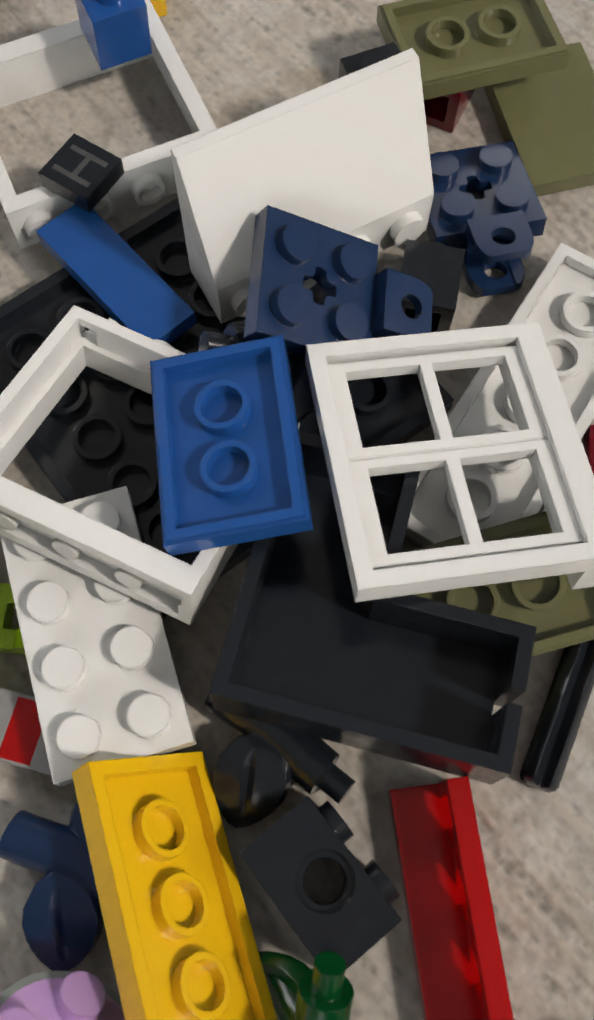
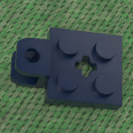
M513 141L430 154L434 197L426 229L429 240L440 242L449 247L465 249L462 269L469 286L477 295L484 297L520 290L525 277L521 258L527 259L531 255L534 244L533 237L543 235L547 217ZM469 192L479 193L483 195V199H474V196ZM490 268H496L503 271L505 276L498 279L491 278L485 271Z
M267 205L255 216L244 339L252 341L283 335L288 352L305 356L306 345L430 333L433 292L421 280L390 268H386L377 274V244ZM312 278L320 286L323 298L318 304L313 302V292L303 286V281ZM402 298H407L413 303L415 308L414 319L409 318L403 312L401 306Z

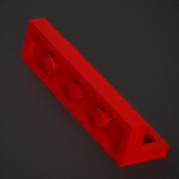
M469 776L449 778L436 784L389 790V804L423 1019L514 1020Z

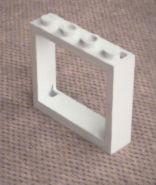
M150 0L144 1L147 5L152 54L101 71L85 38L79 19L0 45V108L151 57L154 58L192 134L121 158L124 174L94 207V210L104 221L114 215L142 205L154 204L164 197L176 194L177 187L170 148L217 129ZM0 157V202L18 244L22 249L39 243L40 240L36 231L69 209L74 203L43 186L17 195Z
M73 305L0 394V535L191 626L238 544L201 550L193 564L190 565L1 476L86 366L152 395L150 361L186 354L163 340L151 339L121 326L110 317L105 319Z

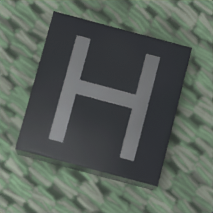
M74 133L38 173L43 187L91 212L122 177L124 168L121 158Z

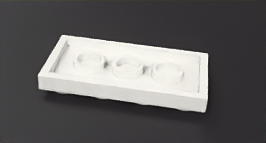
M127 486L62 503V505L143 542ZM0 535L53 785L61 787L73 783L72 772L90 761L163 755L197 744L162 612Z

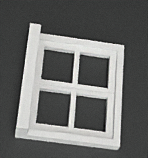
M539 322L306 345L305 365L355 602L564 574L567 575L571 590L594 587V474ZM498 365L519 430L453 438L435 372ZM418 374L436 440L363 448L347 381ZM529 458L553 533L483 542L462 466ZM444 468L464 545L387 554L370 477Z

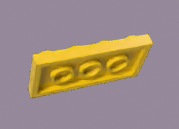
M203 751L90 761L73 771V782L125 1020H277Z

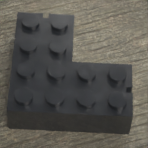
M299 430L313 530L254 541L209 691L214 709L457 776H469V779L490 785L510 776L523 706L513 704L512 702L526 691L537 627L416 595L355 602L321 437L317 434ZM420 471L370 477L387 554L401 553ZM494 705L501 706V708L492 715Z

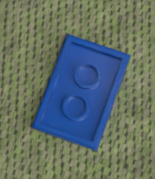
M283 335L150 361L163 547L168 554L174 556L313 530L287 348Z

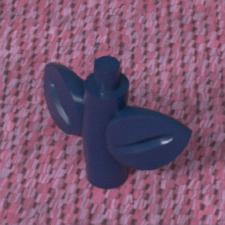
M76 800L71 811L69 825L21 810L9 822L0 840L1 859L45 874L37 881L24 905L22 927L31 950L40 962L51 971H68L76 967L96 945L104 924L78 800Z

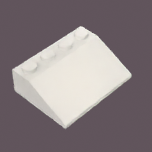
M413 48L170 148L190 270L221 324L238 316L246 317L255 216L267 205L377 244L378 253L394 245L404 246L407 239L416 240L427 229L434 197L420 61ZM310 278L307 281H303V286L310 289L317 282Z

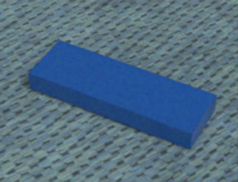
M74 204L36 231L40 243L108 315L121 326L151 339L163 340L170 344L197 323L195 312L94 209L88 212Z

